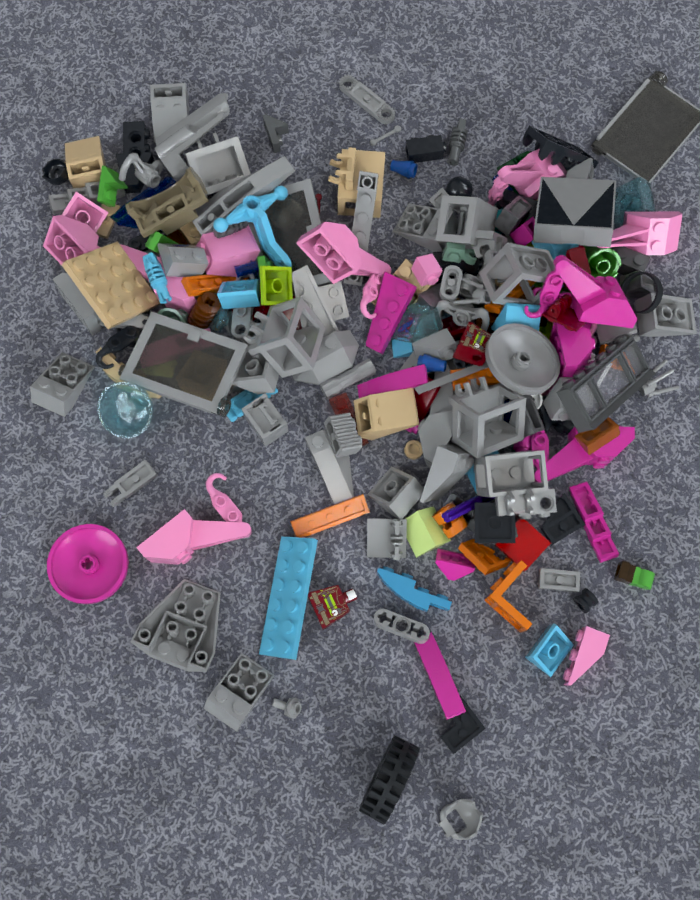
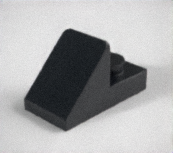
M544 404L539 408L538 413L543 422L545 433L551 425L555 426L554 429L561 434L566 433L568 435L573 429L574 424L570 420H551Z

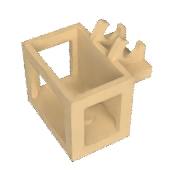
M356 148L342 149V154H337V159H341V161L330 160L331 166L340 169L335 171V175H338L339 178L331 175L328 177L329 182L339 185L338 215L354 216L355 209L346 208V202L356 203L359 172L365 171L379 174L373 217L380 218L385 152L356 150Z

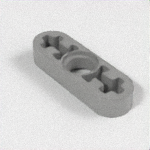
M379 609L374 615L375 625L380 629L418 644H423L429 639V628L423 623L387 609ZM386 615L387 620L391 622L392 618H395L393 621V627H390V622L383 621V623H380V619L378 617ZM403 621L408 627L404 631H399L396 628V624ZM411 625H413L414 631L419 632L421 629L424 630L425 636L422 635L420 638H418L417 633L414 631H411L410 635L409 632L411 630Z

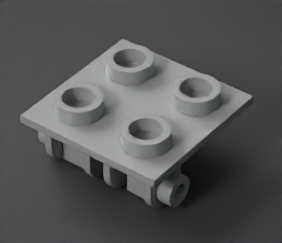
M341 281L318 287L334 321L350 317Z
M367 518V557L393 558V560L406 558L407 519Z

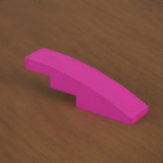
M423 364L371 379L357 385L358 396L362 398L372 394L415 388L428 383L427 368Z
M584 482L569 487L577 512L586 524L584 529L599 562L602 563L618 557L619 552L611 539V531L603 518L604 513L589 484Z
M431 632L427 642L423 644L414 642L434 693L448 720L465 713L466 710Z

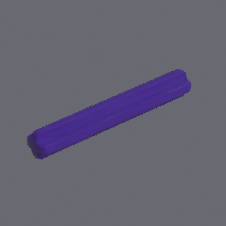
M475 496L442 513V518L448 523L474 510L475 503H487L495 497Z

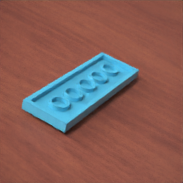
M281 536L259 651L260 655L292 660L297 658L318 542L314 538Z

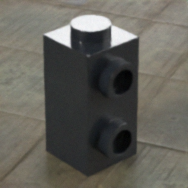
M429 135L423 138L415 137L406 140L405 150L408 161H414V163L443 159V155L446 152L445 141L442 142L441 135Z

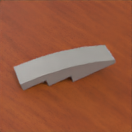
M100 181L85 183V187L67 189L65 194L49 195L48 200L52 214L63 213L75 192H78L96 205L101 204L97 201ZM117 189L116 199L124 197V189Z

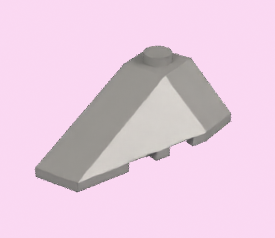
M326 429L305 437L306 445L333 503L337 504L353 498L354 492L349 455L336 458Z

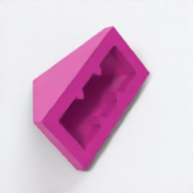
M437 549L435 563L448 580L455 581L474 572L475 565L464 554Z

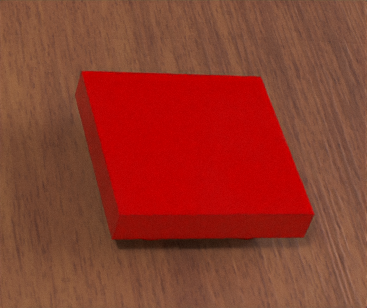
M519 519L515 523L518 537L515 538V543H496L495 546L512 562L517 564L522 560L527 565L523 570L525 572L551 543L525 519Z

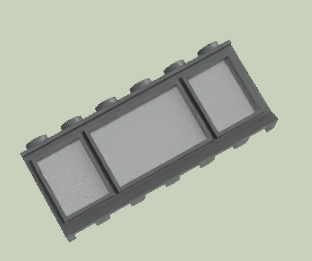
M622 335L616 338V343L607 346L605 352L596 355L594 361L585 364V369L576 372L573 375L574 378L562 384L563 387L556 392L578 433L596 429L656 374V372L650 370L633 338L635 335L627 337Z

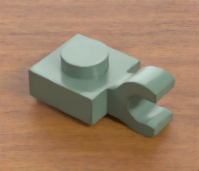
M451 242L446 243L442 253L443 261L456 263L464 260L467 264L474 265L477 258L474 257V249H465V245Z

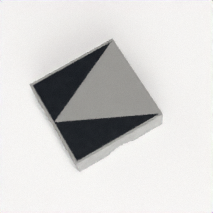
M541 177L533 243H568L583 246L611 247L616 180Z

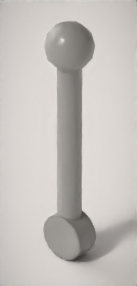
M397 125L395 126L394 130L382 135L377 139H371L370 145L375 146L377 142L383 140L384 138L394 134L395 132H400L401 127Z

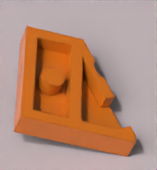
M475 539L462 542L458 548L484 575L505 568L511 562L507 557L502 560L493 555L495 550L483 544L475 543Z

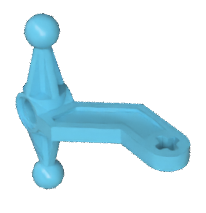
M277 186L274 189V193L266 195L246 196L243 202L225 219L220 217L214 221L213 227L220 233L225 232L228 229V225L244 221L253 222L261 248L276 266L292 267L290 258L276 243L267 214L265 213L276 200H285L287 198L288 190L286 187Z

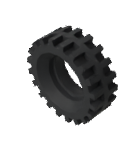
M394 735L367 788L359 812L383 825L386 824L411 775L419 755V747Z

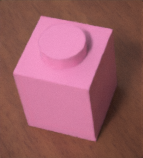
M433 254L416 257L411 268L421 286L437 283L443 271Z

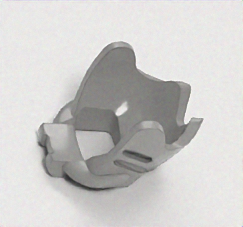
M459 799L441 809V822L438 825L443 828L447 838L451 836L456 840H469L477 835L483 813L477 810L475 801ZM454 809L466 825L458 833L454 831L446 818Z

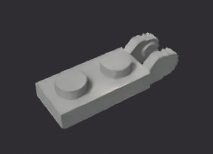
M144 460L115 481L114 485L109 487L103 495L106 498L110 497L119 489L121 494L110 503L112 507H115L158 475L149 463Z

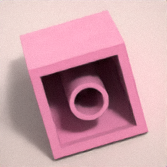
M249 225L245 229L221 238L215 237L213 232L202 234L200 241L196 244V246L205 250L209 263L205 270L207 275L237 277L240 272L251 270L260 252Z

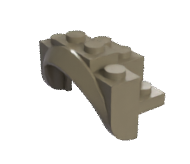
M189 167L185 170L184 176L174 185L147 199L130 201L126 204L128 214L136 221L144 238L160 229L168 235L199 217L195 209L209 201L206 195L208 192L202 179L192 167Z

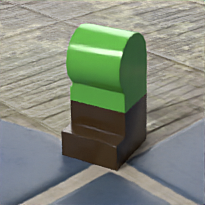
M621 561L617 565L614 580L651 590L655 573L640 569V567L631 565L629 562Z

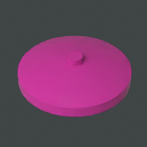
M96 524L75 526L64 532L53 544L47 559L48 578L56 592L65 599L78 604L98 603L112 596L123 584L128 572V553L122 540L108 528Z

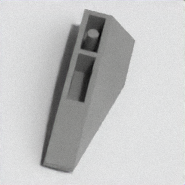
M283 156L225 187L196 211L199 217L192 221L201 236L202 234L213 232L212 226L217 218L225 219L243 202L246 196L269 194L294 173L295 169L288 159Z

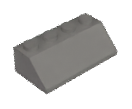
M251 331L249 336L254 337L255 333ZM247 351L232 385L255 394L273 393L276 389L279 374L261 353L251 355Z

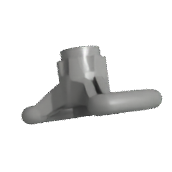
M137 153L129 154L121 166L119 180L125 181L127 170L133 163L136 168L135 176L146 187H157L161 181L162 161L158 159L152 164L142 162Z
M440 300L435 307L434 321L439 330L443 328L441 320L442 310L451 314L453 321L459 326H467L469 321L481 318L483 320L481 329L486 332L488 330L490 318L485 308H474L471 303L455 305L447 300Z

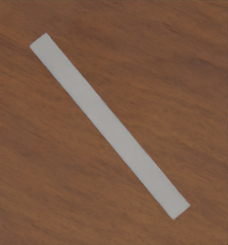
M485 361L483 366L472 365L414 389L418 394L488 368V364Z

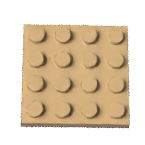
M118 241L66 260L62 264V267L107 329L149 311L160 304L156 294L136 269L134 263Z

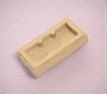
M116 204L115 207L101 205V208L107 211L108 214L96 232L99 237L109 238L121 210V207Z

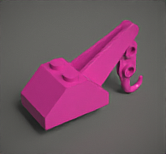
M564 255L557 256L553 261L555 269L547 275L541 289L539 310L532 313L528 310V305L524 308L527 317H541L542 313L556 301L565 282L572 292V306L580 322L633 328L637 321V317L616 278L611 276H597L595 278Z
M541 287L532 290L534 296H536L537 292L541 291ZM559 293L556 301L563 295L568 294L571 296L572 293ZM587 322L577 332L569 331L559 323H553L549 341L556 349L560 360L558 379L560 377H573L576 372L585 369L584 365L591 360L592 350L595 349V339L591 337L590 333L592 323Z
M574 426L568 434V444L550 460L549 439L545 431L542 430L533 434L531 438V451H545L547 480L550 481L586 464L593 465V468L596 469L605 468L635 439V428L619 426L620 435L589 455L576 440L575 435L578 434V431ZM533 459V466L536 468L534 473L535 482H541L539 459Z

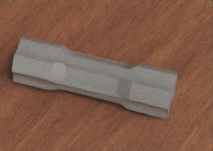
M367 359L339 376L321 383L320 388L326 399H329L353 384L375 375V366L370 359Z

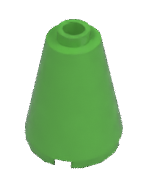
M584 246L593 277L611 276L615 278L617 276L619 266L621 267V259L616 251L611 248Z

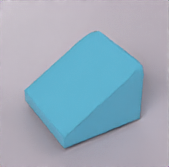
M411 335L392 340L393 358L409 357L412 354Z

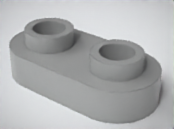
M450 265L444 270L439 291L442 300L452 302L458 297L462 280V270L458 266Z

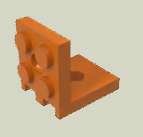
M522 560L517 564L513 562L504 571V579L500 577L490 587L493 591L484 600L520 633L528 630L532 623L501 595L527 567Z

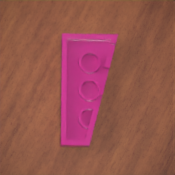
M384 272L374 313L377 315L372 319L365 346L381 354L385 352L417 289L416 286Z

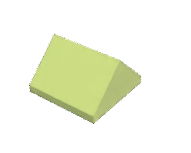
M434 506L418 510L405 518L407 519L406 538L416 558L451 541L442 531L443 526L438 525L432 517L436 513Z

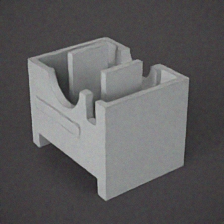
M266 393L242 408L244 418L254 429L265 447L289 432L287 422L284 421Z

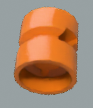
M453 502L445 505L432 516L438 525L443 526L442 531L448 539L469 525L463 515L448 523L444 521L442 513L455 507L456 505Z

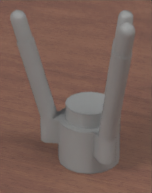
M462 278L461 281L478 287V289L473 291V299L455 300L451 303L455 305L469 303L489 304L491 299L484 284Z
M665 359L652 371L657 372L668 362V360ZM671 369L655 379L651 378L639 389L642 396L647 395L650 398L656 394L679 389V386L655 390L657 388L656 382L672 374L674 370Z

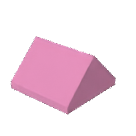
M75 192L62 213L63 216L89 225L95 233L108 214L107 211L78 192Z

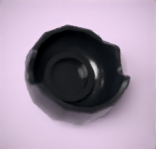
M52 159L42 168V177L52 185H61L69 178L66 162L61 159Z
M457 176L448 182L445 191L449 196L471 197L473 187L468 179Z

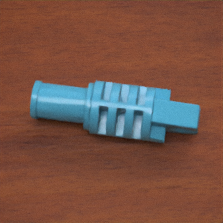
M152 252L142 257L151 287L157 292L159 302L166 304L168 303L166 299L169 302L172 300L167 289L168 281L156 255Z

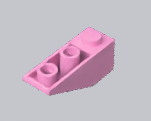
M588 626L578 630L575 641H578L576 649L573 648L569 656V660L572 662L570 668H566L563 675L564 685L571 686L604 655L610 637L609 634Z

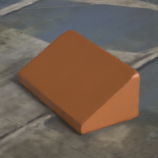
M608 417L596 429L578 433L575 435V438L585 452L591 455L620 435L619 425Z

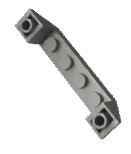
M360 171L352 233L358 239L359 248L368 252L379 174ZM350 275L344 278L343 283L362 286L363 276Z

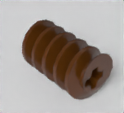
M205 292L203 295H200L187 317L188 323L201 329H207L221 307L218 296L212 292Z

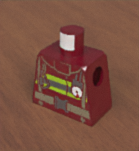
M469 321L456 347L453 358L477 366H483L486 361L485 347L491 334Z
M339 585L308 593V598L323 630L350 612L347 604L357 600L353 588L342 593Z

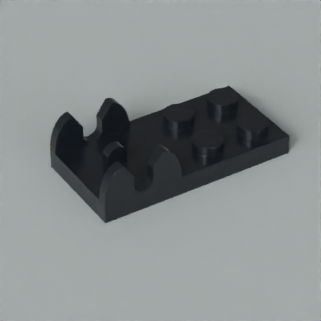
M530 125L524 134L522 143L525 147L529 146L534 139L536 140L535 150L540 149L538 153L540 160H544L550 152L554 151L551 157L552 165L558 164L564 156L572 163L578 161V164L592 158L594 169L599 163L580 147Z

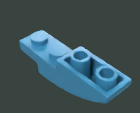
M383 566V569L378 568L377 575L382 582L406 603L425 612L428 611L429 605L445 611L450 610L452 602L448 601L447 596L441 594L431 595L429 590L421 587L414 589L416 581L413 580V576L406 573L398 575L394 573L393 569Z

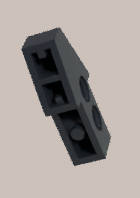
M144 121L123 122V153L116 154L119 171L123 162L131 153H137L142 162L152 164L155 161L150 144H147V139L151 138L150 129L146 128ZM133 163L129 166L124 183L128 188L125 191L126 193H141L144 183L135 176L136 168Z

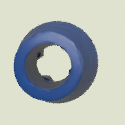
M392 160L390 165L391 171L408 179L416 176L418 165L414 161Z
M424 354L419 356L417 366L425 364L427 372H445L447 361Z

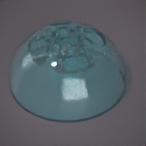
M117 382L106 387L100 394L97 403V413L100 422L108 432L120 438H134L141 435L151 424L154 407L151 397L141 386L132 382Z

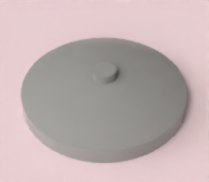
M517 323L503 325L493 332L486 343L485 358L490 371L501 384L514 392L524 395L541 394L548 390L559 376L560 360L556 349L541 332L530 326Z

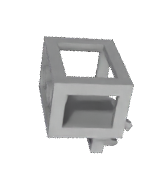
M215 132L213 133L215 144L202 147L199 139L196 141L198 149L184 154L188 167H192L202 179L208 192L206 195L218 192L251 174L238 136L220 142Z
M442 195L436 234L437 242L445 245L447 242L463 244L465 249H474L476 257H483L485 261L484 254L488 249L500 251L503 245L506 244L507 238L494 232L498 208L478 197ZM449 207L460 212L457 235L445 234Z
M508 242L500 251L488 249L484 254L486 260L483 265L485 267L479 274L492 303L501 305L506 303L539 305L540 292L534 296L528 280L544 283L547 275L554 271V260L549 250ZM494 279H497L498 283H503L497 290L492 282ZM519 283L527 300L506 296Z
M301 296L270 306L267 316L260 312L255 313L254 317L261 321L260 323H255L252 320L249 322V331L254 332L255 336L244 335V339L249 344L247 351L251 355L261 353L282 378L314 368L325 332V326ZM294 308L289 321L282 311ZM301 312H303L313 326L296 330Z
M484 376L478 378L480 386L477 385L476 378L471 379L470 383H463L465 393L462 391L460 384L455 385V394L449 396L448 404L453 406L452 442L476 458L524 440L526 398L508 389L501 383L488 387ZM506 396L513 401L504 404V397ZM517 409L516 428L503 420L504 413Z
M544 450L492 454L479 458L473 457L477 496L495 497L497 516H513L519 513L530 514L538 512L536 492L549 491ZM533 459H539L541 482H535Z

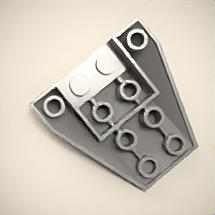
M183 579L139 624L131 639V643L150 657L188 672H207L215 655L221 592Z

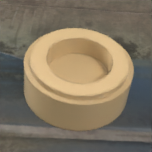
M417 440L407 442L404 448L405 455L412 460L420 458L423 454L421 443Z

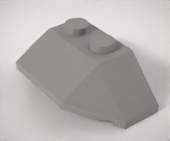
M336 331L323 337L314 368L292 375L293 379L298 382L320 385L330 378H334L351 369L359 348V344L351 331Z

